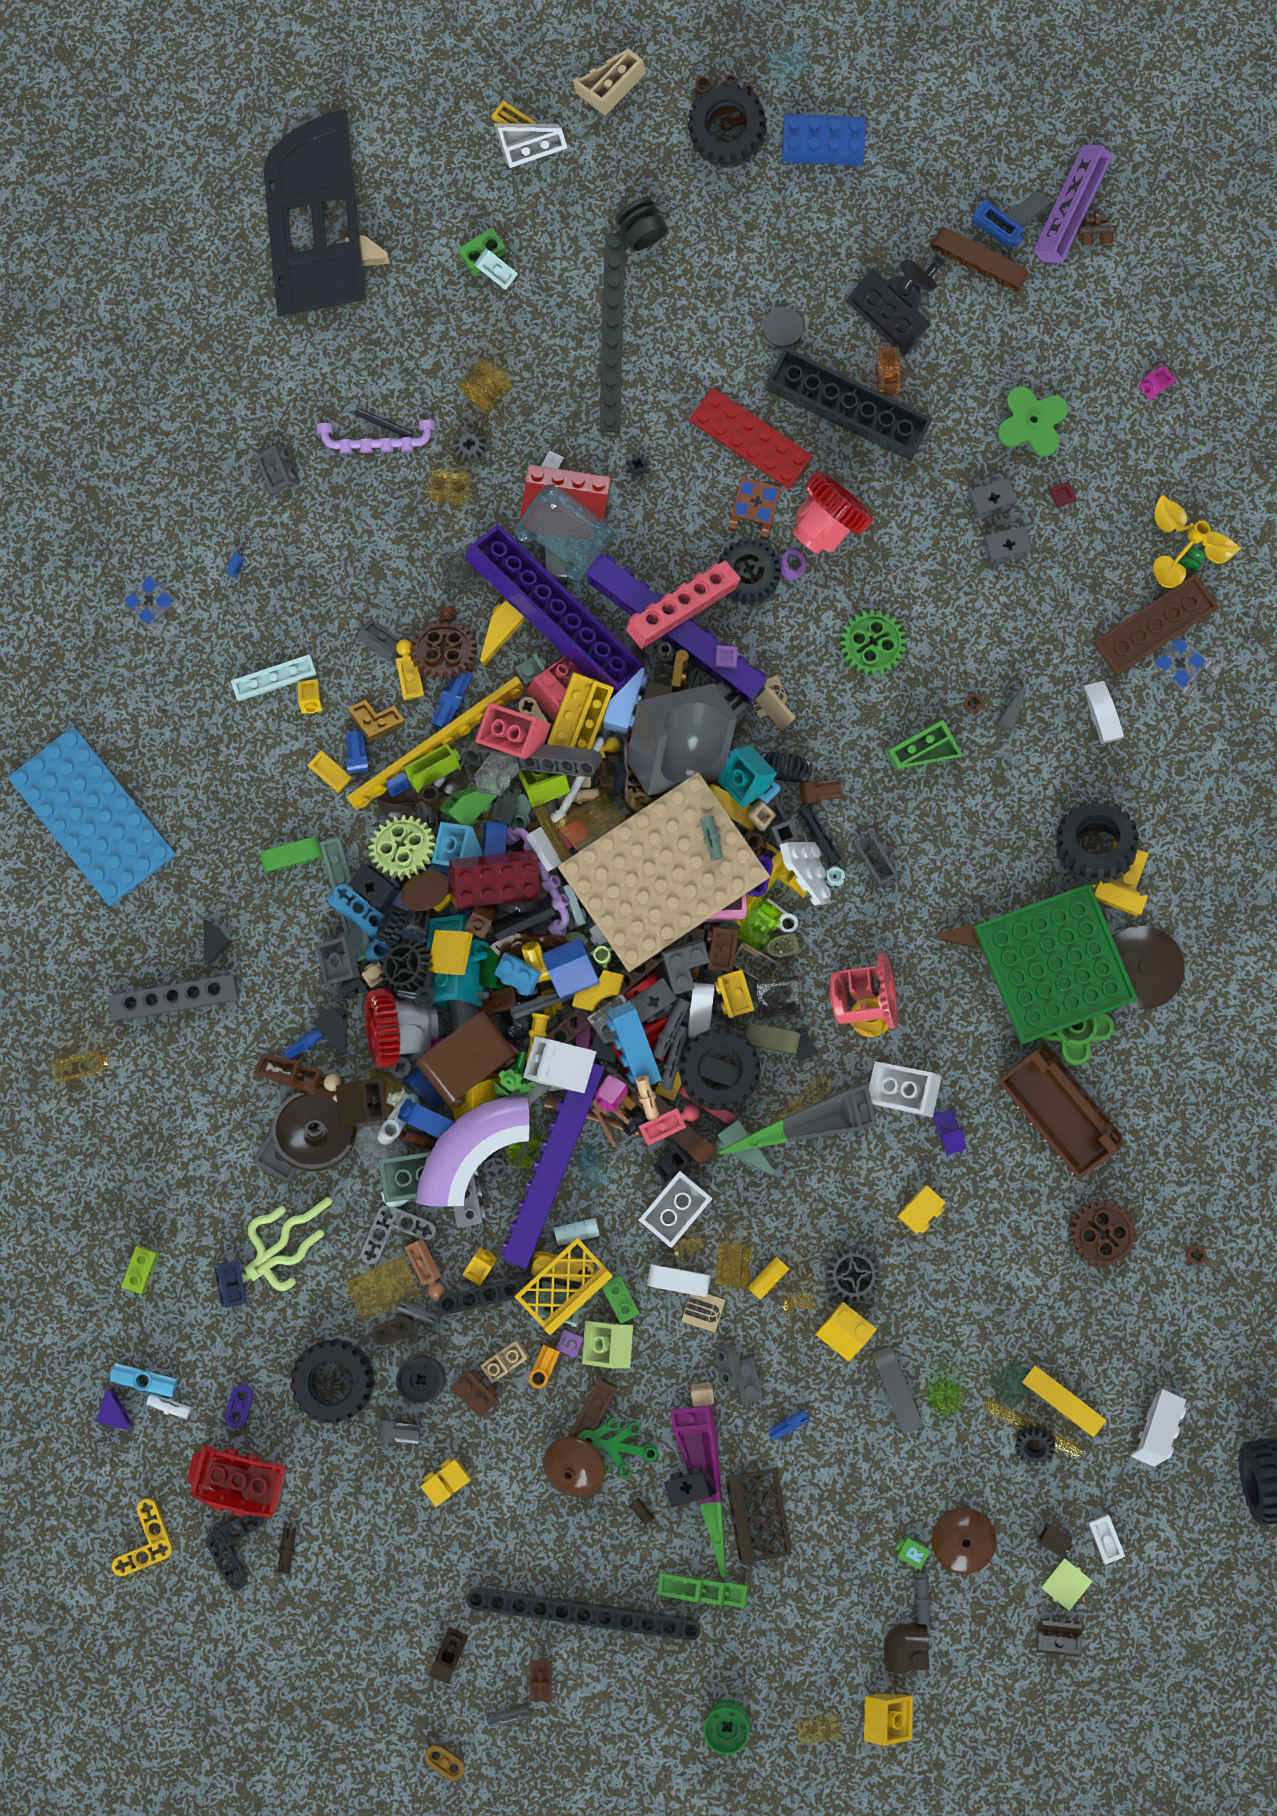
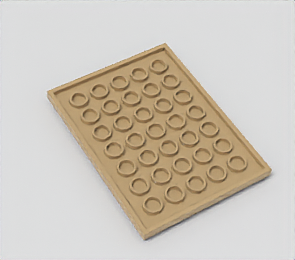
M699 772L557 866L628 972H631L770 878ZM707 816L714 817L717 834H720L721 837L719 841L724 858L714 861L710 860L707 843H704L703 840L705 835L700 822L701 818Z

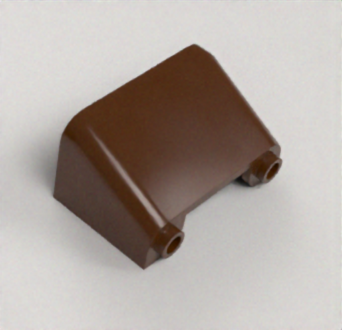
M481 1011L424 1054L416 1064L451 1109L452 1107L457 1108L466 1101L464 1099L466 1092L499 1067H506V1069L511 1067L516 1062L518 1055L486 1012Z

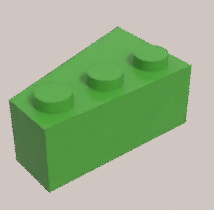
M944 720L933 723L885 750L894 769L963 757Z

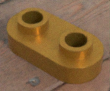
M432 1744L427 1748L425 1761L431 1768L451 1781H456L463 1776L465 1764L461 1758L441 1744ZM433 1752H439L440 1757L435 1759L432 1756ZM452 1764H456L458 1766V1770L452 1771L450 1769V1766Z

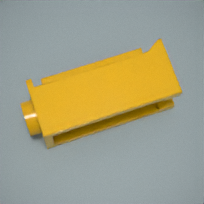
M1097 881V884H1091L1097 901L1137 917L1142 914L1148 895L1140 896V892L1112 881L1105 884L1102 881Z

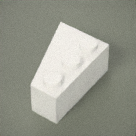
M494 124L505 162L510 168L567 149L562 128L558 124Z
M1163 1389L1156 1393L1146 1417L1147 1422L1144 1431L1140 1432L1138 1436L1141 1439L1138 1449L1132 1450L1131 1457L1153 1467L1171 1457L1174 1447H1172L1173 1439L1177 1438L1180 1427H1178L1179 1421L1183 1419L1186 1413V1407H1184L1186 1399Z

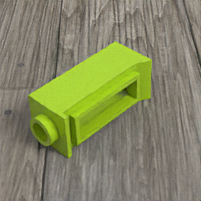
M446 743L403 768L410 784L419 793L422 788L454 770H461L458 762L461 758L456 749L451 750Z

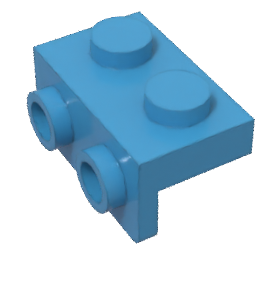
M504 952L494 973L503 984L512 985L523 996L537 994L538 989L535 986L542 972L510 952Z

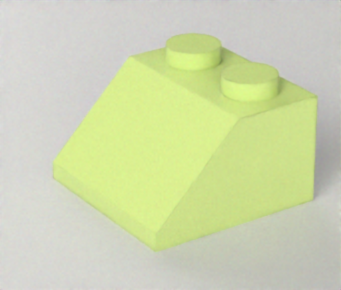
M585 1321L582 1364L606 1368H630L633 1325Z

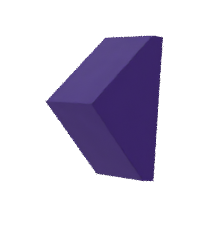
M109 1389L104 1394L96 1422L126 1430L132 1427L133 1424L114 1389Z

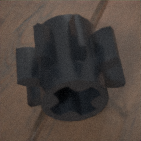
M633 454L631 461L626 460V464L630 466L626 469V473H632V480L635 477H640L643 480V474L650 473V470L646 468L650 465V460L645 461L644 454L640 457ZM638 463L641 464V467H639L638 470H636L635 466H637Z

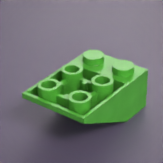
M495 778L452 793L438 809L453 824L472 827L478 821L477 817L481 812H486L492 806L491 802L496 796L500 797L506 791L505 787L508 782Z

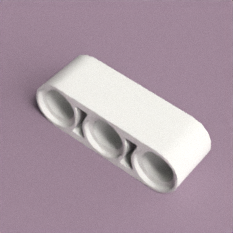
M693 982L695 989H692L687 1039L692 1040L699 1033L710 1029L714 984Z
M650 1264L646 1285L707 1297L711 1275Z

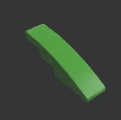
M661 1572L657 1595L692 1602H706L746 1608L749 1585Z

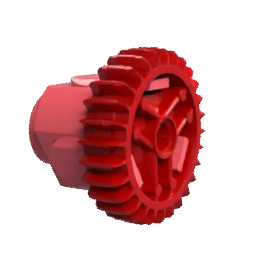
M816 471L805 484V489L810 496L800 506L795 515L796 526L792 533L807 548L817 554L823 549L827 552H833L850 531L857 534H862L873 522V516L861 501L845 489L844 486L824 472Z

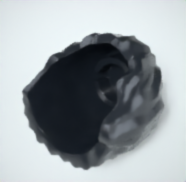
M525 999L515 1003V1006L525 1003ZM511 1011L501 1013L499 1025L504 1038L517 1040L528 1035L532 1027V1013L517 1019L512 1017Z

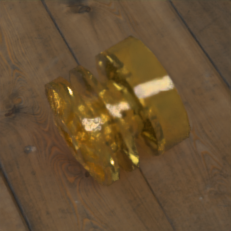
M482 357L472 367L476 377L467 373L465 375L466 380L461 379L458 382V386L473 405L486 413H490L493 410L492 405L497 406L499 404L494 394L504 398L513 388V385L496 365Z

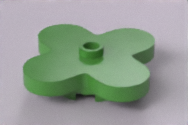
M1019 386L1012 389L1006 399V405L1012 417L1001 423L997 433L999 441L1009 448L1028 443L1035 454L1042 457L1052 455L1059 446V436L1054 426L1061 423L1068 413L1066 401L1055 395L1038 401L1033 392L1027 387ZM1030 419H1034L1036 423H1032Z
M1104 1013L1075 1024L1077 1030L1070 1026L1041 1037V1039L1060 1042L1063 1060L1069 1065L1079 1066L1090 1057V1042H1101L1112 1035L1114 1024L1107 1014Z

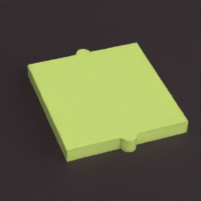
M1064 1558L1041 1588L1053 1597L1054 1602L1058 1601L1070 1611L1092 1583V1580L1084 1575L1079 1567L1076 1568Z

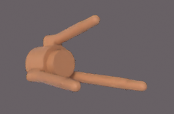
M595 1098L592 1102L595 1108L592 1111L601 1123L611 1145L615 1147L616 1143L601 1115L602 1112L605 1115L610 1110L605 1111L597 1105ZM618 1106L614 1113L628 1124L630 1121L624 1116L628 1113Z

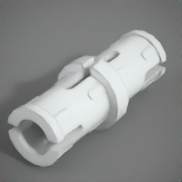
M152 1392L146 1403L147 1406L164 1411L166 1415L170 1413L185 1420L188 1419L192 1409L191 1406L174 1401V1398L170 1397L168 1399Z

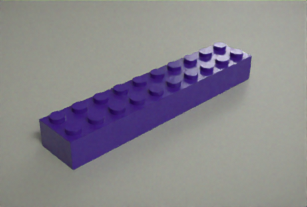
M499 524L470 545L465 559L586 677L614 687L610 700L641 668L646 667Z
M601 553L586 572L587 583L630 616L636 613H643L647 606L651 603L657 604L663 597L660 593L656 592L655 594L649 590L650 586L643 580L637 581L633 578V573L625 567L622 569L616 565L617 561L610 555L605 556ZM693 618L686 620L660 637L676 651L685 650L688 653V660L718 683L724 681L733 689L732 693L736 696L740 695L742 697L741 700L743 702L747 701L750 704L749 706L765 688L767 681L765 673L759 668L753 669L748 665L749 661L741 655L737 656L736 669L715 667L717 645H729L724 642L720 644L715 640L716 636L708 630L703 631L698 627L699 623Z
M593 1063L585 1093L564 1089L563 1093H566L564 1101H559L555 1113L559 1115L557 1120H553L549 1126L548 1133L551 1134L550 1138L542 1144L540 1153L543 1156L541 1161H536L532 1170L535 1176L533 1181H528L524 1193L527 1194L525 1201H520L516 1211L520 1215L518 1220H514L508 1233L512 1235L510 1241L506 1240L501 1250V1253L504 1254L502 1260L525 1269L529 1266L606 1067Z

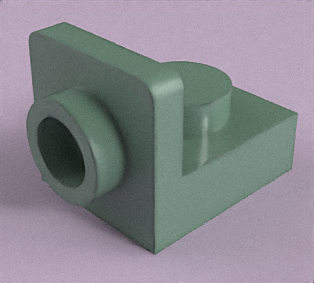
M534 653L530 659L516 666L515 670L525 686H527L535 677L544 672L548 665L542 656L538 657Z

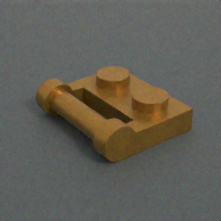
M679 650L676 653L672 693L679 692L680 689L684 690L686 673H682L688 665V653L685 650Z

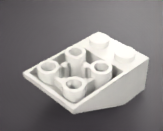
M535 1037L523 1078L547 1086L585 1093L596 1051Z

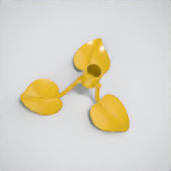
M1164 495L1159 498L1154 510L1156 524L1165 532H1172L1174 529L1178 532L1190 529L1188 531L1190 542L1175 560L1169 556H1160L1153 564L1154 575L1158 583L1163 587L1173 588L1184 581L1186 569L1181 564H1178V561L1194 543L1202 541V546H1205L1204 553L1206 557L1217 564L1227 562L1241 549L1228 537L1211 531L1209 524L1205 521H1198L1195 525L1191 523L1188 526H1184L1187 522V515L1184 509Z

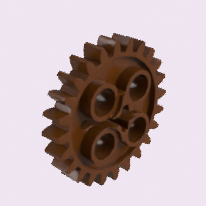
M437 620L436 626L428 623V629L421 627L422 634L415 633L416 639L411 640L410 656L411 660H413V666L418 668V672L424 671V677H428L431 674L432 680H435L438 676L441 682H443L444 677H448L449 681H451L452 675L460 678L459 672L467 674L466 667L473 668L472 662H476V655H478L477 642L474 639V634H470L469 628L463 629V624L456 627L455 621L448 625L447 620H445L440 625ZM446 636L445 664L441 665V654L443 653V637Z
M1098 1199L1096 1206L1092 1201H1089V1208L1082 1205L1083 1212L1075 1211L1078 1218L1070 1220L1075 1224L1074 1227H1068L1069 1230L1073 1231V1234L1069 1235L1068 1238L1075 1241L1070 1247L1078 1248L1074 1254H1082L1080 1261L1088 1259V1266H1092L1095 1262L1096 1268L1099 1269L1102 1263L1105 1269H1109L1110 1263L1117 1267V1260L1125 1263L1123 1256L1131 1257L1128 1250L1136 1249L1131 1243L1132 1241H1138L1137 1238L1133 1237V1234L1137 1233L1138 1230L1132 1229L1136 1221L1128 1220L1132 1214H1124L1126 1207L1118 1209V1202L1111 1206L1110 1200H1106L1103 1205L1101 1199ZM1100 1213H1103L1106 1217L1103 1225L1097 1222V1216ZM1091 1221L1099 1230H1107L1105 1234L1114 1240L1118 1246L1115 1247L1106 1238H1100L1101 1234L1088 1225V1222ZM1116 1227H1120L1123 1231L1122 1236L1118 1239L1113 1234ZM1089 1229L1091 1230L1093 1237L1090 1241L1087 1242L1085 1241L1083 1234L1086 1230ZM1104 1243L1109 1246V1252L1106 1255L1100 1252V1247Z

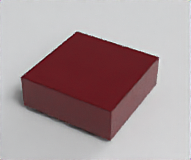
M1069 481L1049 489L1057 509L1077 500Z

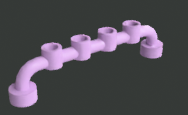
M434 420L419 421V430L423 431V435L420 438L342 439L334 441L329 437V434L333 433V424H316L317 434H321L323 443L329 448L340 449L341 454L352 453V448H360L361 453H372V448H381V452H393V447H401L402 452L414 451L413 447L427 443L431 437V431L435 430Z
M510 826L507 828L506 843L513 845L522 837L525 843V851L532 850L538 858V873H540L543 879V888L550 893L553 899L552 906L561 915V920L557 919L549 924V931L551 935L563 936L567 932V926L570 921L569 912L566 908L570 900L566 894H559L556 887L560 885V880L556 875L550 876L549 872L545 869L526 838V835L529 833L523 828L514 829Z

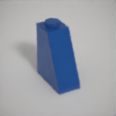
M406 1099L400 1107L397 1116L398 1119L437 1138L455 1123L409 1099Z

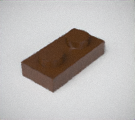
M509 987L489 993V998L482 1000V1007H479V1013L485 1011L490 1017L510 1011L515 1006V1003L519 1002L517 989Z

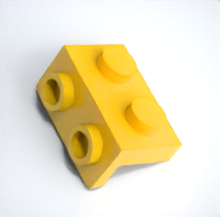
M743 969L717 977L718 982H715L718 995L722 994L724 1002H721L724 1015L728 1014L730 1019L736 1015L755 1010Z

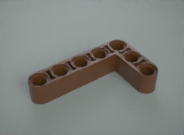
M633 1084L629 1088L627 1096L644 1111L643 1104L639 1101V1091ZM655 1093V1103L659 1116L672 1111L673 1109ZM684 1121L686 1128L669 1136L701 1165L716 1149Z

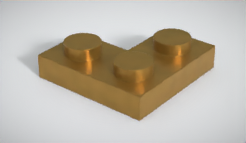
M365 699L348 707V714L369 742L405 725V719L395 706L376 714Z

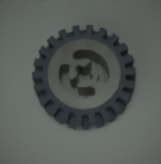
M747 538V541L739 539L738 543L732 542L729 548L726 547L724 549V553L719 557L718 564L726 560L733 569L743 559H754L757 561L747 560L746 565L749 570H752L754 580L757 579L759 571L764 572L763 577L754 584L739 582L736 589L726 595L728 598H733V601L736 603L740 601L744 605L746 603L754 605L755 602L759 601L761 603L765 598L768 599L771 597L772 592L776 591L777 585L780 582L781 563H779L778 555H775V550L773 548L770 549L769 544L766 542L762 544L759 539H756V541H752V538ZM742 563L739 572L736 573L742 581L750 583L751 576L748 572L745 573V565Z

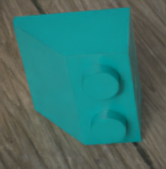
M752 746L734 748L717 781L744 808L769 789L777 772Z

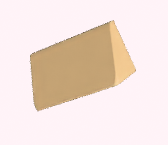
M767 687L757 697L756 702L780 730H784L794 722L795 716L770 687Z

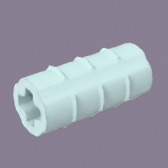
M596 1218L554 1227L558 1246L569 1244L577 1237L580 1240L600 1236Z

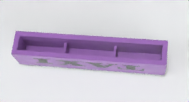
M1103 145L1082 146L1033 250L1042 261L1063 263L1111 161L1112 156Z

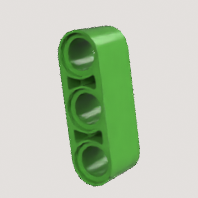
M318 837L307 838L259 853L265 874L272 873L271 871L276 869L280 871L291 868V865L297 863L298 865L309 863L315 858H318V860L323 858Z

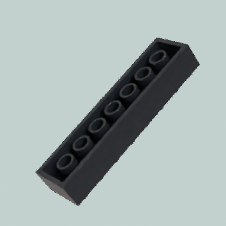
M786 346L766 382L765 390L911 462L933 420Z

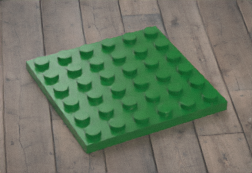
M1090 883L973 927L1021 1045L1138 1001Z

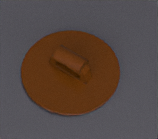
M437 871L419 873V875H415L404 885L401 891V901L407 909L412 911H425L434 908L448 894L449 881L444 874Z

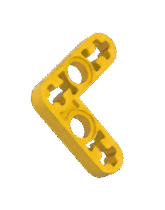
M145 1498L137 1506V1513L149 1544L120 1555L112 1562V1570L118 1576H125L169 1557L173 1551V1545L156 1501L151 1498ZM144 1503L153 1506L150 1513L151 1516L156 1514L157 1518L146 1522L145 1519H148L149 1515L147 1511H142V1508L145 1507ZM155 1522L161 1526L159 1534L155 1535L150 1532L151 1523ZM160 1543L168 1547L165 1551L166 1555L159 1552L154 1555L156 1559L153 1560V1554L149 1547H152V1551L157 1550L160 1547ZM140 1551L148 1554V1561L146 1563H140L137 1560V1554ZM129 1555H132L133 1563L126 1566L125 1571L117 1568V1565L120 1564L119 1560L125 1563L131 1560Z

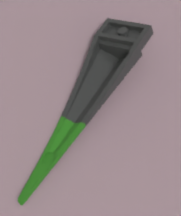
M862 1083L840 1090L719 1150L717 1153L726 1154L784 1142L860 1131L874 1126L877 1123L868 1084Z

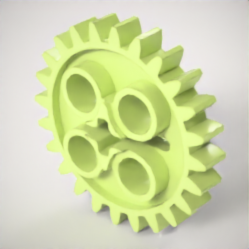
M403 815L399 821L395 816L393 823L386 820V827L379 825L381 831H374L376 838H370L373 845L368 846L371 852L369 857L372 860L373 866L376 867L379 873L382 872L384 877L390 874V877L394 880L398 875L400 880H403L404 875H407L411 879V873L414 872L416 875H419V869L426 871L425 863L432 864L429 857L434 855L432 850L435 849L434 842H436L432 829L428 827L426 822L422 823L420 818L415 821L413 816H410L407 820L405 815Z

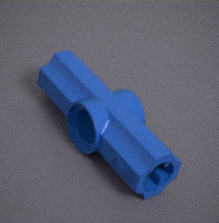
M467 671V674L459 672L460 678H457L455 675L452 676L448 687L444 688L440 696L439 706L430 722L433 726L442 729L452 722L456 711L460 710L459 705L461 701H464V694L473 678V674Z

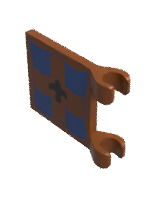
M742 477L728 530L735 532L739 518L763 524L760 539L767 540L782 487Z

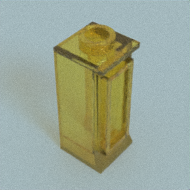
M98 1050L50 1062L49 1065L54 1068L56 1075L53 1083L60 1084L107 1072L106 1067L109 1066L107 1054H103V1051ZM92 1059L97 1060L98 1069L66 1076L64 1066Z

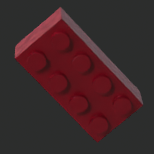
M532 850L449 860L450 898L456 909L539 898L538 858Z

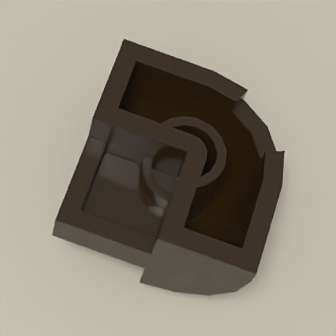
M900 1624L888 1632L884 1638L883 1646L886 1671L909 1673V1671L930 1670L929 1640L926 1624Z

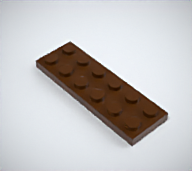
M1194 574L1095 640L1093 644L1117 677L1217 610L1219 606L1198 576Z

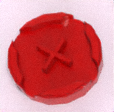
M657 973L647 977L622 995L624 1002H628L634 996L659 981L660 978Z

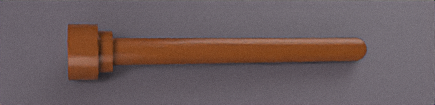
M548 1094L543 1110L551 1112V1110L556 1111L559 1099H556L554 1095ZM588 1112L586 1120L601 1124L595 1113ZM602 1116L608 1127L624 1132L620 1121ZM640 1129L633 1135L639 1136L641 1134Z

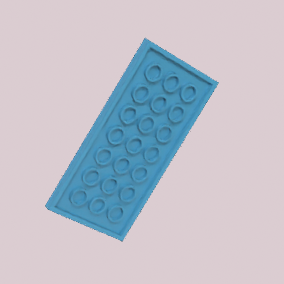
M74 726L7 777L110 907L176 855Z

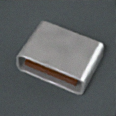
M549 450L541 466L559 469L564 461V457Z

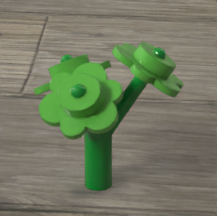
M519 1053L514 1071L508 1069L499 1073L500 1083L494 1080L491 1081L496 1086L494 1090L498 1095L503 1097L505 1095L512 1096L509 1091H520V1094H528L533 1091L532 1087L537 1084L535 1082L526 1083L525 1078H523V1068L527 1059V1053Z

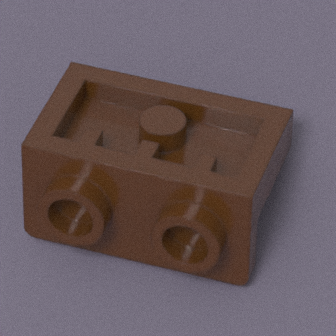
M710 924V929H707L705 934V942H708L706 951L710 961L704 964L707 969L733 971L738 929L717 927Z
M469 1369L451 1389L482 1418L499 1401L496 1397L499 1393L491 1385L487 1387L482 1382L484 1378L476 1370L472 1372Z

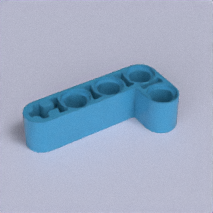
M343 884L336 886L327 895L328 903L372 938L365 949V957L372 963L379 962L382 958L386 957L384 951L391 950L389 944L375 937L383 914L371 907L366 900L348 886ZM353 905L358 907L359 913L353 910ZM369 918L375 921V927L370 924ZM374 947L379 949L380 956L375 954Z

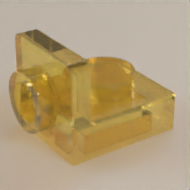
M704 1238L678 1239V1244L674 1245L675 1257H679V1261L684 1262L683 1249L687 1248V1252L700 1251V1247H704Z

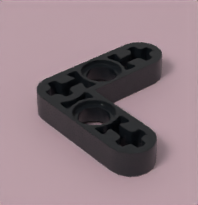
M244 1514V1517L239 1516L212 1532L206 1539L208 1550L228 1586L233 1590L242 1589L246 1585L248 1577L231 1544L262 1526L264 1522V1517L259 1516L260 1519L257 1520L258 1525L251 1523L247 1526L248 1531H246L245 1525L240 1520L243 1519L245 1523L251 1516ZM237 1524L240 1526L241 1534L239 1536L231 1535V1525ZM213 1536H215L216 1538L220 1537L222 1539V1541L219 1543L222 1549L225 1546L228 1549L220 1553L218 1556L216 1554V1552L219 1551L218 1546H213L211 1544V1542L213 1541ZM228 1554L232 1557L233 1563L231 1566H224L222 1564L221 1558L223 1555ZM235 1565L238 1568L234 1571L236 1576H242L243 1578L240 1581L241 1585L238 1583L233 1584V1573L231 1572L228 1575L226 1572L235 1567Z

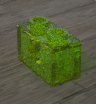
M762 898L740 927L738 938L755 950L760 944L764 946L771 937L768 935L769 931L772 930L774 932L780 925L781 921L779 918L783 912Z

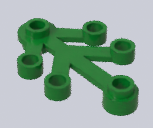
M610 1417L605 1424L594 1431L587 1429L578 1434L577 1437L584 1440L590 1437L592 1439L591 1444L597 1450V1447L606 1449L618 1467L619 1475L623 1478L629 1477L632 1470L623 1461L618 1451L639 1455L647 1462H652L658 1457V1449L652 1443H646L642 1447L621 1443L630 1435L640 1433L641 1426L636 1421L629 1422L626 1428L608 1440L601 1439L600 1437L610 1430L616 1431L620 1428V1421L616 1417ZM616 1420L617 1425L610 1427V1422ZM636 1424L638 1428L636 1431L632 1432L630 1428L632 1425ZM648 1450H653L654 1452L651 1457L646 1455ZM603 1459L604 1463H607L606 1473H608L611 1465L606 1459ZM623 1467L628 1468V1472L626 1474L621 1473V1469Z

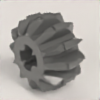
M471 429L467 430V434L460 431L461 438L455 437L454 441L456 444L452 445L453 450L456 451L454 453L455 457H461V463L468 459L469 465H472V459L474 458L479 463V456H486L484 452L487 449V444L484 443L485 437H479V431H475L472 434ZM471 443L473 445L471 450H467L468 444Z

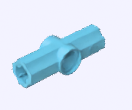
M119 1363L114 1364L110 1375L111 1382L171 1398L174 1396L178 1384V1379ZM142 1374L146 1375L149 1379L147 1386H143L139 1381Z

